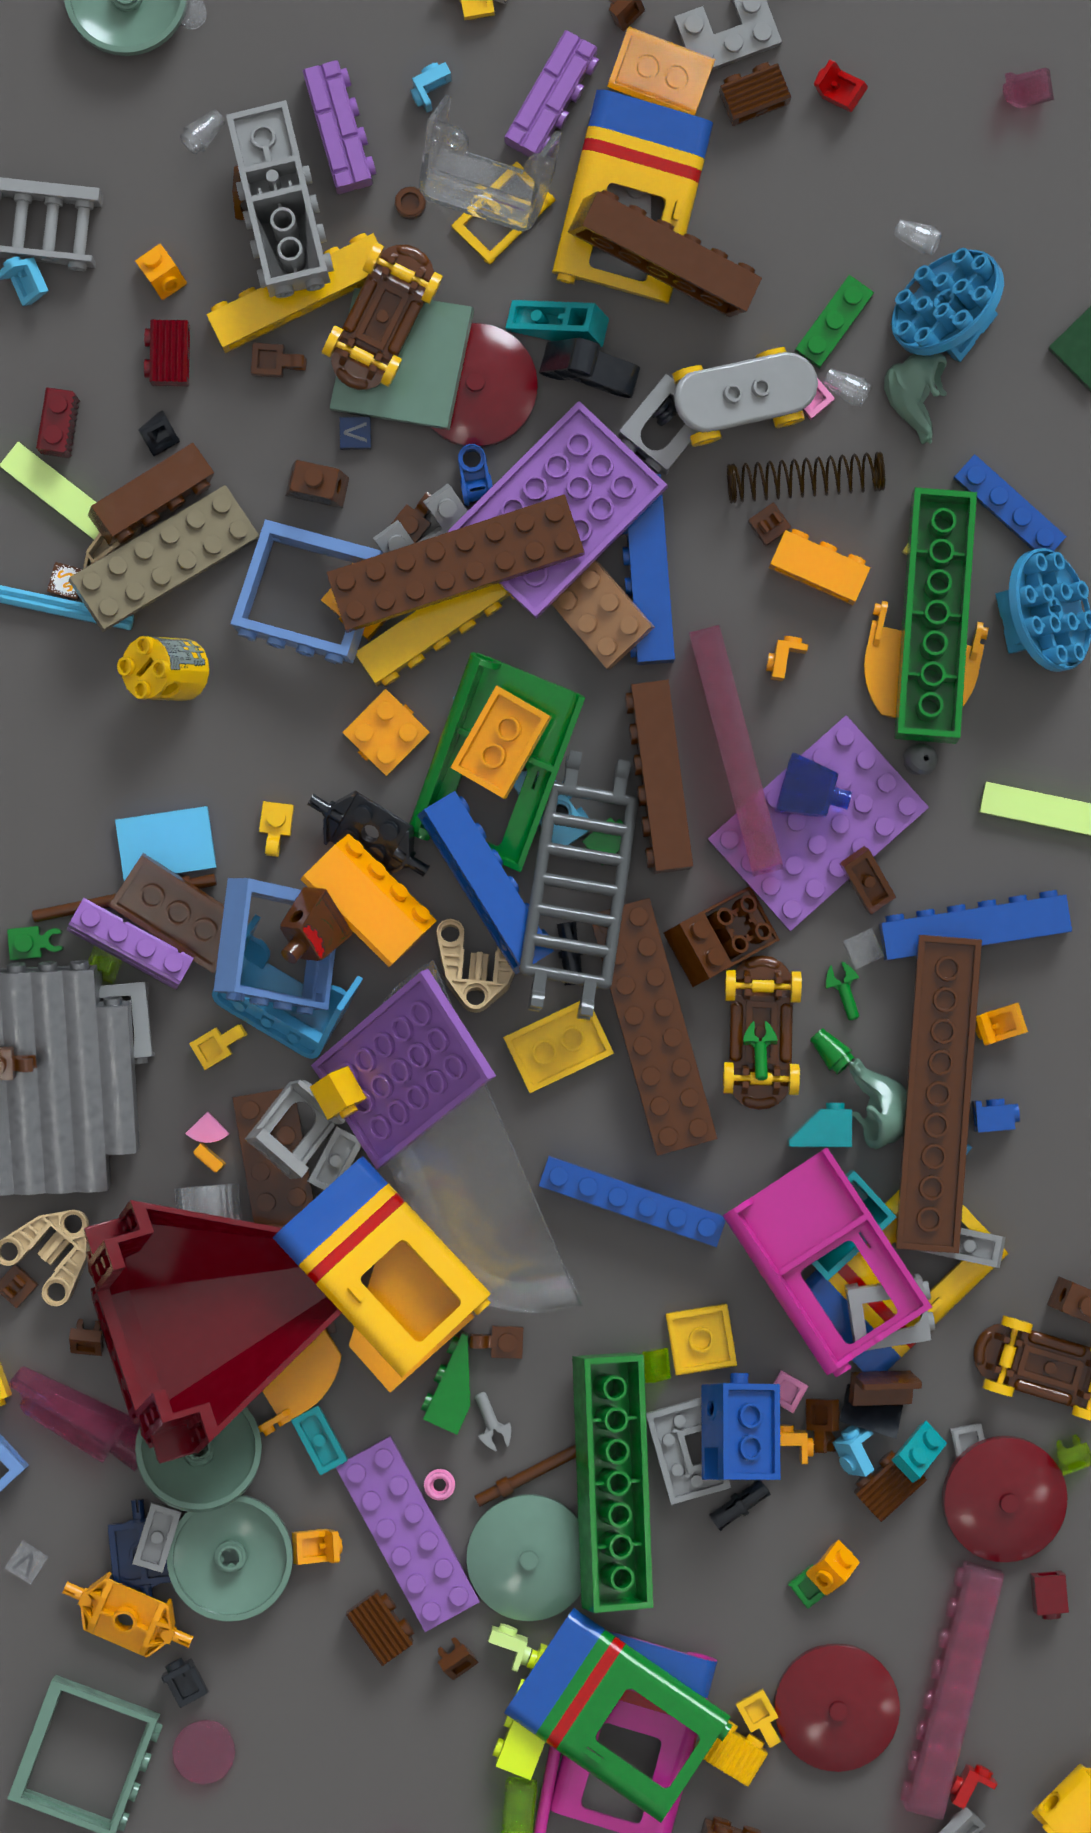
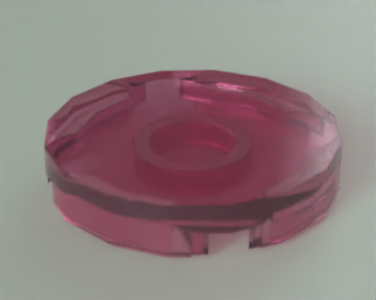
M204 1719L193 1722L181 1730L175 1739L172 1753L174 1764L183 1777L190 1782L208 1784L218 1781L227 1774L233 1765L236 1749L234 1740L227 1728L218 1722Z

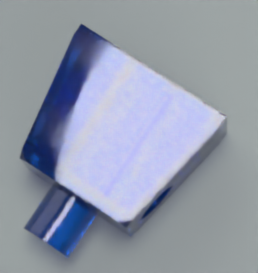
M792 752L775 812L826 817L830 805L847 810L852 791L835 787L838 778L837 772Z

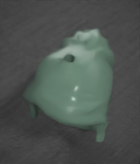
M942 353L934 355L913 354L903 363L893 364L887 370L884 378V390L890 405L917 431L921 444L926 442L931 444L933 436L931 419L924 401L930 392L936 397L947 395L941 382V375L947 366L946 357Z
M856 1058L854 1062L850 1061L849 1070L854 1081L870 1097L866 1107L867 1117L865 1119L862 1118L859 1112H852V1117L856 1118L863 1127L866 1144L876 1150L896 1142L904 1134L907 1089L900 1082L867 1069L859 1058Z

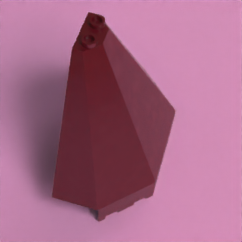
M134 1200L128 1202L120 1213L119 1218L84 1228V1236L90 1251L86 1252L88 1271L95 1284V1287L91 1288L94 1308L129 1416L134 1424H140L141 1436L149 1448H154L159 1464L193 1453L198 1454L342 1313L273 1239L282 1228Z

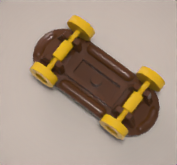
M377 242L374 244L362 269L369 274L343 327L340 328L335 325L327 338L322 354L331 357V364L335 375L350 388L368 390L377 387L379 384L387 387L390 386L402 362L398 355L424 302L431 303L440 286L443 275L434 272L429 258L416 247L395 245L384 250L385 246Z
M763 955L753 956L743 961L736 970H726L725 1001H731L730 1051L729 1062H724L723 1093L733 1094L741 1104L757 1110L769 1109L778 1105L786 1097L787 1093L789 1095H799L800 1086L799 1064H792L793 1003L801 1002V971H791L790 974L781 961ZM753 1021L755 1023L754 1034L759 1038V1041H762V1038L765 1036V1021L771 1025L778 1039L777 1045L770 1044L767 1047L768 1078L763 1081L755 1078L754 1048L751 1045H743L744 1035Z
M1003 1315L1000 1324H994L986 1328L978 1336L974 1345L973 1356L978 1371L986 1378L982 1388L1010 1397L1013 1396L1014 1390L1067 1405L1073 1407L1072 1415L1091 1421V1347L1032 1330L1033 1324Z

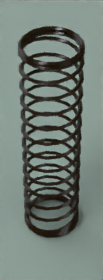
M881 451L876 452L873 467L872 459L866 452L863 456L861 469L859 458L854 453L851 457L849 471L847 459L842 454L839 457L837 473L834 458L830 455L827 458L825 473L823 462L818 456L814 463V474L807 457L803 460L802 474L800 473L798 462L796 459H793L790 464L789 475L785 462L781 460L778 465L777 477L774 465L769 460L766 466L765 478L762 466L757 461L754 467L753 480L749 465L745 462L742 467L741 482L737 466L734 463L728 464L729 500L731 504L737 502V478L740 501L744 502L746 467L752 499L754 502L756 501L757 467H759L764 498L767 501L770 465L774 477L776 496L779 500L782 464L785 471L789 498L791 499L794 463L797 469L801 497L803 498L806 461L810 472L813 496L815 497L818 460L822 470L825 495L828 496L830 459L834 469L837 494L840 495L842 458L846 467L849 492L852 494L854 457L858 465L861 490L864 493L866 456L871 468L874 491L876 492L877 489L884 491L886 481L884 457Z

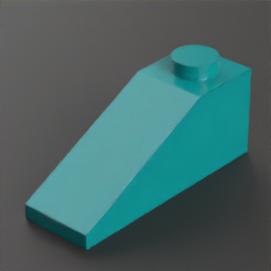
M512 300L506 330L550 341L581 338L598 343L603 347L609 318L595 303Z

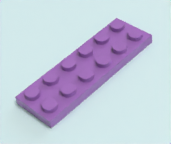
M391 1435L348 1458V1461L336 1467L425 1632L480 1602L475 1589Z

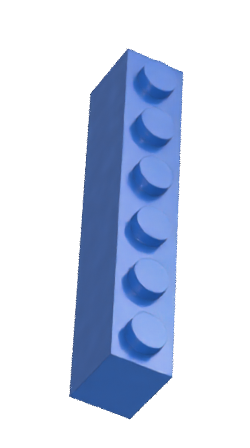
M661 494L621 534L627 535L628 547H622L623 565H629L630 577L625 578V593L628 596H632L634 604L655 627L630 651V657L637 659V665L674 663L675 661L663 495Z
M454 791L422 810L417 816L516 975L520 972L519 966L529 904L523 902L518 894V884L513 877L507 876L502 868L503 861L498 852L494 849L491 850L485 840L487 836L482 826L473 821L469 814L470 808L468 803ZM538 926L537 934L549 936L544 929H540ZM535 946L533 964L554 952V950Z
M1057 890L1040 892V899L1027 900V895L1008 897L1009 903L997 905L996 899L977 902L978 908L966 910L965 904L949 906L947 907V913L936 915L934 909L916 911L917 918L904 919V914L885 916L886 922L879 924L884 961L917 956L918 935L981 939L983 946L1072 932L1067 895L1058 896Z
M548 1156L539 1182L540 1187L714 1247L718 1245L726 1222L721 1214L552 1156Z

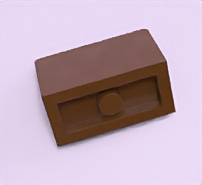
M910 1370L851 1372L849 1402L853 1406L912 1404L913 1389H921L922 1381Z

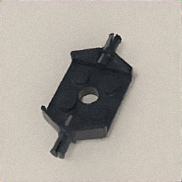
M353 791L336 802L332 800L330 803L313 794L307 803L308 806H311L324 816L323 833L325 845L330 841L336 844L347 834H350L363 845L364 849L376 861L385 867L390 875L405 867L424 877L430 868V865L414 857L416 855V852H414V827L359 792ZM365 826H374L379 832V837H370L365 831Z

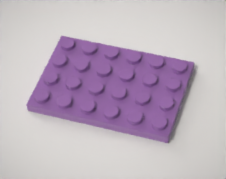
M578 401L447 532L565 494L585 555L499 583L537 619L668 488V485L592 412Z
M846 715L707 840L748 886L752 888L782 924L791 931L848 880L839 864L863 846L867 847L874 857L929 807Z
M429 969L418 973L311 1065L319 1079H322L331 1072L349 1066L366 1099L356 1105L358 1108L357 1112L344 1119L376 1170L389 1163L496 1077Z

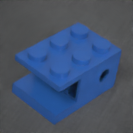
M730 1373V1383L702 1384V1480H781L780 1384H749V1373Z

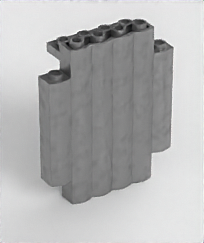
M49 961L38 963V967H26L25 963L7 964V968H0V1047L13 1046L14 1056L36 1055L37 1068H34L33 1072L15 1071L16 1078L14 1080H0V1196L108 1191L111 1185L109 1155L134 1154L139 1150L131 1000L123 1001L121 996H109L103 998L102 1002H99V988L103 983L102 971L97 970V965H89V961H71L70 966H57V962Z

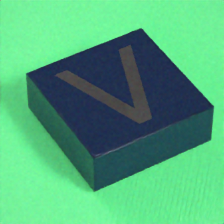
M339 417L340 450L371 449V417Z

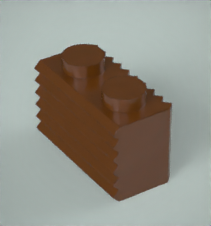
M765 62L755 66L752 69L753 73L741 77L738 73L723 80L724 84L720 86L719 93L732 126L790 104L791 94L778 63L770 66L769 62Z
M892 1450L879 1460L878 1463L881 1467L873 1474L870 1473L866 1477L861 1476L855 1483L858 1488L854 1490V1493L880 1522L885 1520L927 1481L922 1475L920 1479L912 1483L891 1460L896 1454Z
M377 1589L346 1612V1616L381 1666H384L413 1645L414 1640L411 1636L415 1633L405 1618L399 1620L393 1610L397 1607L391 1597L386 1592L381 1595Z

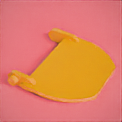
M882 601L881 604L875 603L873 615L878 616L877 621L872 620L864 658V676L870 698L879 713L883 716L896 718L902 631L883 627L888 602ZM977 621L972 645H967L963 706L972 694L979 674L984 644H980L981 639H987L989 628L983 627V622Z
M326 1329L262 1391L276 1413L275 1416L258 1426L260 1433L263 1432L265 1437L276 1431L273 1426L274 1424L278 1423L281 1427L312 1408L332 1386L340 1367L342 1355Z

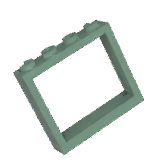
M55 1675L50 1682L7 1799L96 1833L124 1831L130 1816L129 1813L125 1812L128 1801L135 1802L141 1786L140 1783L136 1782L140 1771L146 1772L152 1754L147 1753L151 1741L157 1742L163 1727L162 1724L158 1723L161 1714ZM63 1691L147 1722L112 1819L27 1789Z

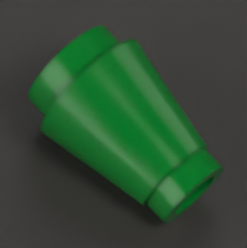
M824 1028L819 1030L810 1039V1042L815 1047L828 1070H833L837 1075L849 1066L850 1061L853 1062L855 1059L851 1054L852 1049Z

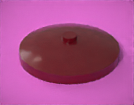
M472 323L450 430L430 428L448 442L462 447L468 444H476L481 448L490 447L502 443L515 435L532 414L538 391L535 365L523 344L501 328L488 324Z
M996 1436L973 1444L954 1461L943 1485L942 1507L950 1531L971 1553L994 1562L1020 1561L1040 1552L1057 1535L1067 1510V1487L1060 1468L1047 1452L1036 1444L1019 1437Z
M847 1644L821 1645L798 1656L782 1674L774 1698V1709L778 1715V1718L775 1719L787 1747L806 1764L826 1771H849L872 1762L890 1744L900 1717L898 1691L887 1669L867 1651Z

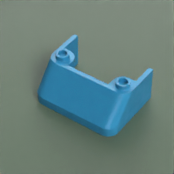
M255 914L247 926L240 985L302 997L303 984L267 963L270 958L269 948L263 940L253 936L261 918ZM357 976L347 992L339 986L331 985L328 1010L313 1009L312 1015L296 1013L297 1007L293 1006L291 1011L274 1009V1003L269 1002L268 1006L249 1004L250 998L246 997L244 1002L227 1000L225 993L215 992L214 989L212 997L221 1008L298 1054L313 1059L317 1058L324 1049L353 1000L363 978Z

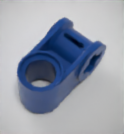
M476 444L464 446L458 454L461 475L460 483L465 506H469L470 502L478 501L493 486L484 450ZM475 452L480 456L481 461L476 467H468L464 464L463 458L467 453Z

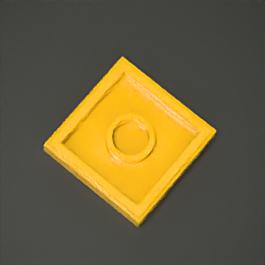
M727 1303L665 1313L676 1376L737 1366Z

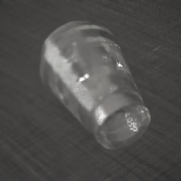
M213 109L210 113L184 127V132L180 135V138L192 153L204 152L226 124V121L217 110Z
M900 219L895 229L894 237L899 238L922 255L927 253L933 256L941 241L942 232L936 230V226Z
M833 368L829 370L823 383L851 406L855 404L859 407L864 404L872 388V385L866 382V378Z

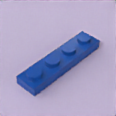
M974 454L954 476L953 479L966 491L977 492V501L1032 550L1046 548L1054 551L1067 537L977 455Z

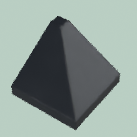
M163 410L138 429L153 457L180 442Z

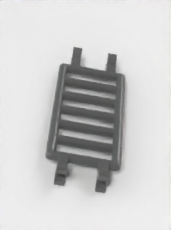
M570 750L569 755L567 754L563 783L554 782L543 812L519 971L522 975L533 977L527 1010L541 1011L544 1005L546 981L548 979L583 985L577 1018L590 1020L594 1012L596 988L609 989L613 981L639 799L637 796L626 794L631 761L619 759L618 763L615 764L612 791L577 785L582 752ZM565 795L626 806L624 823L619 824L557 813L558 796ZM554 825L621 836L619 854L552 843ZM549 855L616 866L615 883L613 885L547 873ZM548 885L612 897L610 915L542 903L544 887ZM540 915L608 927L605 945L537 934ZM535 946L602 957L601 976L534 965Z

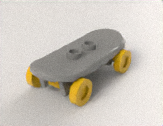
M778 347L761 352L754 359L703 369L702 365H695L672 373L674 383L677 384L674 402L678 415L687 426L699 431L690 436L692 446H702L720 440L722 438L720 430L772 418L775 428H782L805 420L803 409L812 402L818 387L817 374L814 367L804 357L786 352L785 347Z

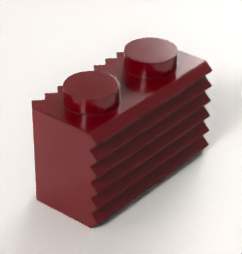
M150 320V328H145L144 333L145 347H150V359H144V377L149 378L152 386L189 387L190 324L188 320Z
M46 387L36 447L43 455L70 458L72 456L69 452L73 450L70 446L74 444L71 440L75 438L72 434L76 432L73 428L77 426L74 422L78 420L75 416L79 414L76 410L79 408L77 404L80 402L73 391Z

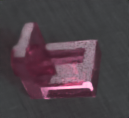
M1045 67L1018 75L1012 72L1005 73L1006 83L1003 84V93L1006 101H1009L1011 105L1020 109L1054 100L1051 75L1048 68Z

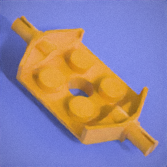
M111 1572L106 1573L90 1585L89 1588L85 1589L67 1581L62 1594L79 1600L77 1605L81 1608L84 1631L146 1658L165 1644L170 1645L171 1641L189 1648L194 1636L175 1627L173 1601L171 1598L168 1599L167 1603H164L109 1579L112 1574ZM127 1614L132 1618L133 1624L123 1625L118 1620V1615Z

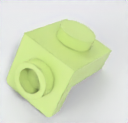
M502 1623L499 1627L492 1625L488 1642L515 1651L512 1670L518 1672L520 1664L526 1666L532 1648L527 1646L528 1637L517 1634L518 1629Z

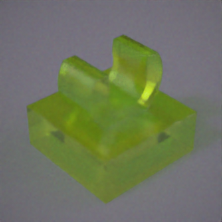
M95 945L88 959L89 965H97V970L102 971L103 981L114 984L123 962L122 960Z
M668 1347L642 1352V1355H644L645 1383H656L671 1379Z
M1076 1434L1072 1435L1074 1447L1067 1449L1063 1446L1061 1440L1057 1441L1058 1464L1063 1476L1091 1466V1452L1087 1442L1081 1444L1080 1438Z

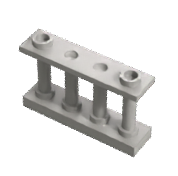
M0 177V200L2 197L14 198L16 202L12 245H0V258L10 259L19 256L21 259L34 257L36 262L68 265V269L74 271H86L87 267L95 268L96 262L93 256L85 255L90 211L94 207H102L103 194L100 188ZM32 200L44 201V204L47 205L42 250L24 248L29 204H32ZM63 203L74 204L75 208L78 209L73 253L55 251L59 207H63Z

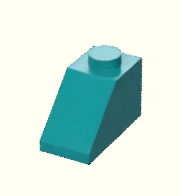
M826 1103V1109H818L787 1139V1146L852 1147V1109H845V1103Z

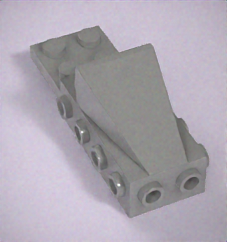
M287 101L227 114L226 118L241 178L240 182H236L240 201L246 200L248 210L243 211L247 230L253 229L255 240H251L250 245L254 259L260 258L262 269L257 270L261 288L267 287L269 296H276L277 298L289 297L294 294V291L302 289L315 291L323 288L324 284L331 283L328 272L334 271L330 252L323 253L321 243L327 242L323 223L316 224L314 214L320 213L316 194L309 195L307 185L313 184L309 165L302 166Z

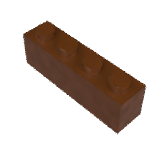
M191 443L90 507L88 516L109 546L116 541L121 544L130 539L135 534L133 530L141 525H144L146 528L158 521L160 513L167 509L171 512L178 509L186 502L184 498L192 493L197 496L206 491L211 486L210 482L214 471L195 444Z

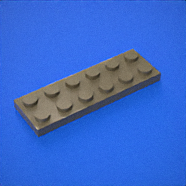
M224 485L69 577V582L102 632L255 542L260 535L227 486Z

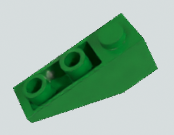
M462 1331L460 1338L455 1335L453 1336L447 1349V1353L451 1354V1358L447 1366L440 1365L433 1380L439 1383L434 1395L428 1392L420 1409L426 1412L423 1420L456 1435L471 1405L468 1333Z

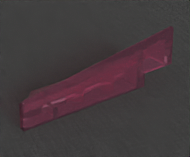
M23 1366L18 1370L8 1385L10 1388L18 1391L23 1398L20 1407L24 1414L102 1463L111 1453L132 1470H137L135 1448L137 1433L140 1427L139 1423L134 1424L129 1415Z

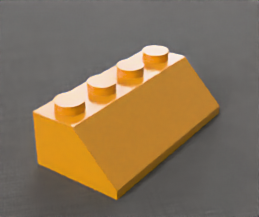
M347 834L337 842L300 879L307 887L326 889L350 929L388 967L411 949L437 922L429 910L421 905L408 892L406 887L391 876L385 867L376 861L364 849L363 845L350 834Z

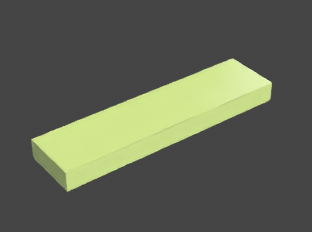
M17 442L0 463V467L95 540L100 532L89 518L88 513L90 507L96 501L20 442Z
M985 782L979 813L1091 836V803L991 782Z

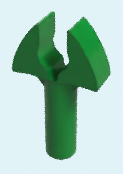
M841 962L845 972L842 984L840 980L834 977L832 965H830L826 973L825 988L833 987L839 991L848 1020H856L860 1015L850 985L859 976L848 964Z
M754 1021L748 1027L743 1039V1045H751L754 1048L755 1078L759 1081L768 1078L767 1047L770 1044L777 1045L778 1042L775 1031L767 1021H765V1036L762 1038V1041H759V1038L754 1034Z

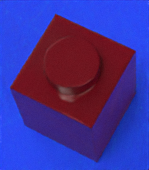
M1062 1571L1030 1573L1033 1611L1037 1615H1042V1619L1045 1620L1061 1618V1613H1069L1066 1575Z

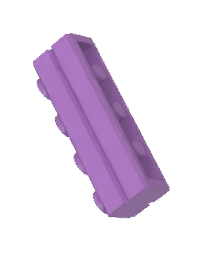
M568 30L564 31L504 137L506 145L522 152L535 161L538 160L540 154L545 156L548 154L554 142V139L551 138L552 133L556 127L561 129L569 116V112L566 111L571 100L575 103L578 101L584 90V85L581 84L586 74L591 76L600 59L596 58L597 47L580 39V37Z
M335 60L302 70L337 194L371 186L373 184L371 176L376 174L372 156L365 157L363 146L368 145L364 128H357L354 117L360 114L355 97L349 99L346 87L351 86L347 68L340 69L339 62Z
M85 898L81 901L67 927V931L175 990L178 988L194 959L184 952L179 953L177 948L129 922L124 923L122 918Z

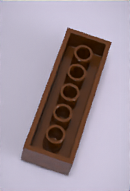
M602 190V192L597 191L582 200L568 233L728 317L747 312L762 280V277L754 274L756 270L753 267L739 262L737 265L727 259L728 255L725 252L716 248L709 250L701 246V240L690 234H684L683 236L673 231L674 226L661 219L654 221L647 217V212L635 205L628 207L618 202L619 197L612 192Z
M669 679L631 684L630 692L625 693L627 714H633L634 723L630 724L629 734L631 745L637 744L638 754L633 757L635 776L641 775L642 785L637 788L639 807L645 806L646 816L642 817L641 825L643 837H649L650 847L645 850L647 868L653 867L654 874L690 870L693 867Z

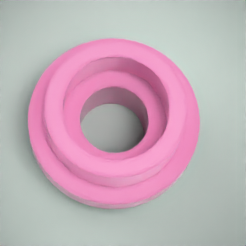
M445 1469L432 1470L424 1481L425 1492L434 1500L441 1501L449 1498L455 1489L453 1475ZM436 1479H443L446 1483L445 1488L442 1490L436 1489L434 1481Z

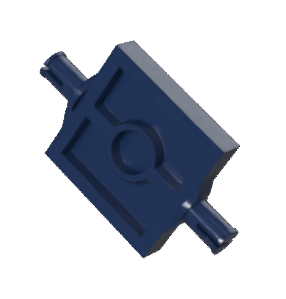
M137 1499L131 1500L133 1519L123 1523L108 1525L112 1576L114 1581L128 1587L140 1589L141 1593L153 1597L152 1587L160 1583H170L171 1580L167 1569V1560L163 1573L132 1564L146 1521L144 1499H138V1505Z

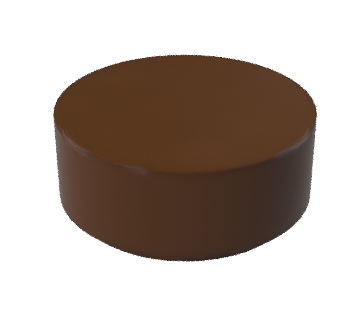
M416 187L401 189L395 197V207L398 214L409 220L420 217L426 208V200L422 191Z

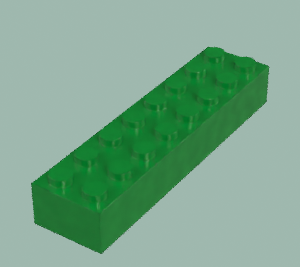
M915 487L911 495L894 739L956 744L960 739L977 492Z
M628 1352L572 1356L581 1606L592 1613L653 1608L644 1355Z

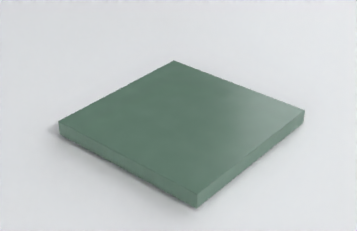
M354 288L350 311L361 289ZM433 300L430 304L424 302L398 355L402 362L390 386L387 387L379 384L377 387L368 390H357L346 386L336 376L330 409L332 411L450 430L474 308Z

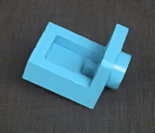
M446 62L440 65L432 63L421 70L422 74L412 78L414 88L410 90L417 107L423 105L426 113L432 111V103L427 93L452 81L451 72Z
M16 256L3 263L4 267L0 270V280L11 279L22 306L32 305L49 291L34 257L21 259L19 256Z
M853 1425L845 1428L841 1432L842 1436L832 1443L840 1457L841 1467L850 1475L866 1477L874 1471V1468L861 1443L874 1433Z

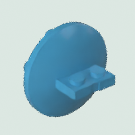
M960 248L954 253L943 256L928 266L919 267L914 273V278L895 298L896 305L891 322L895 339L906 351L912 354L934 355L947 351L952 359L961 362L974 346L978 337L985 332L998 315L995 309L999 304L1004 288L1002 269L989 254L979 250H967L966 248ZM917 281L920 287L913 294L909 288Z
M1039 548L1024 553L1019 557L1012 569L1009 590L995 593L1000 617L1003 620V631L1008 653H1018L1027 650L1039 665L1053 672L1073 669L1084 660L1091 641V611L1087 598L1089 595L1088 586L1084 581H1080L1075 570L1060 552ZM1081 600L1083 601L1085 612L1082 610Z

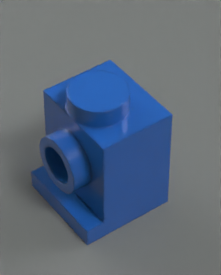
M1005 1098L986 1100V1106H982V1101H972L974 1132L1016 1129L1015 1123L1020 1122L1018 1104H1005Z

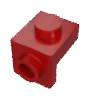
M829 60L826 66L818 72L814 82V86L822 99L849 112L853 111L868 89L865 81L840 70L837 63L833 60Z
M966 1764L961 1775H956L949 1786L948 1792L951 1793L949 1798L952 1803L964 1809L978 1781L995 1790L998 1784L992 1777L993 1772L979 1764H976L975 1768Z

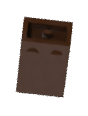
M750 886L663 933L692 987L780 940Z

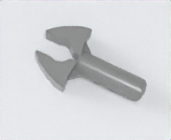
M485 1392L478 1393L475 1396V1400L486 1424L485 1432L479 1434L478 1437L490 1449L497 1451V1447L492 1440L493 1429H496L497 1432L502 1433L508 1447L511 1438V1423L502 1424L498 1422Z

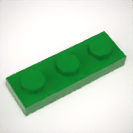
M849 274L798 344L795 352L820 369L869 302L874 292Z

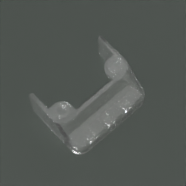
M445 95L427 122L419 180L421 195L432 203L517 231L531 229L539 216L555 174L561 132H554L541 153L530 155L524 164V169L468 152L469 139L466 132L460 127L448 123L451 96Z

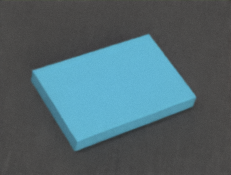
M208 806L115 820L124 881L143 853L175 874L217 868Z

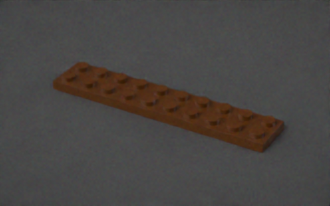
M918 935L896 1249L959 1253L982 948L981 939Z

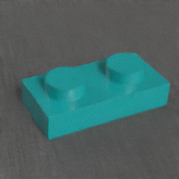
M319 1404L291 1420L320 1475L348 1461V1457Z
M924 1421L915 1429L891 1460L914 1483L921 1478L946 1446L947 1442L927 1421Z

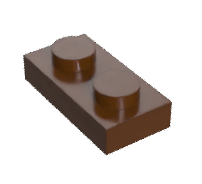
M863 846L839 863L864 908L871 915L896 898L867 847Z

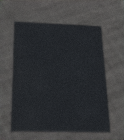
M847 1384L840 1422L897 1439L903 1405L853 1406L849 1402L850 1384Z

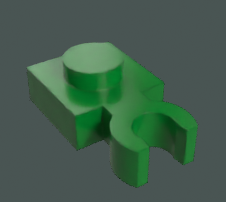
M40 926L7 929L10 960L43 957L42 948H46L51 952L64 950L63 946H53L50 941L53 935L62 934L61 929H49L44 935L40 934Z

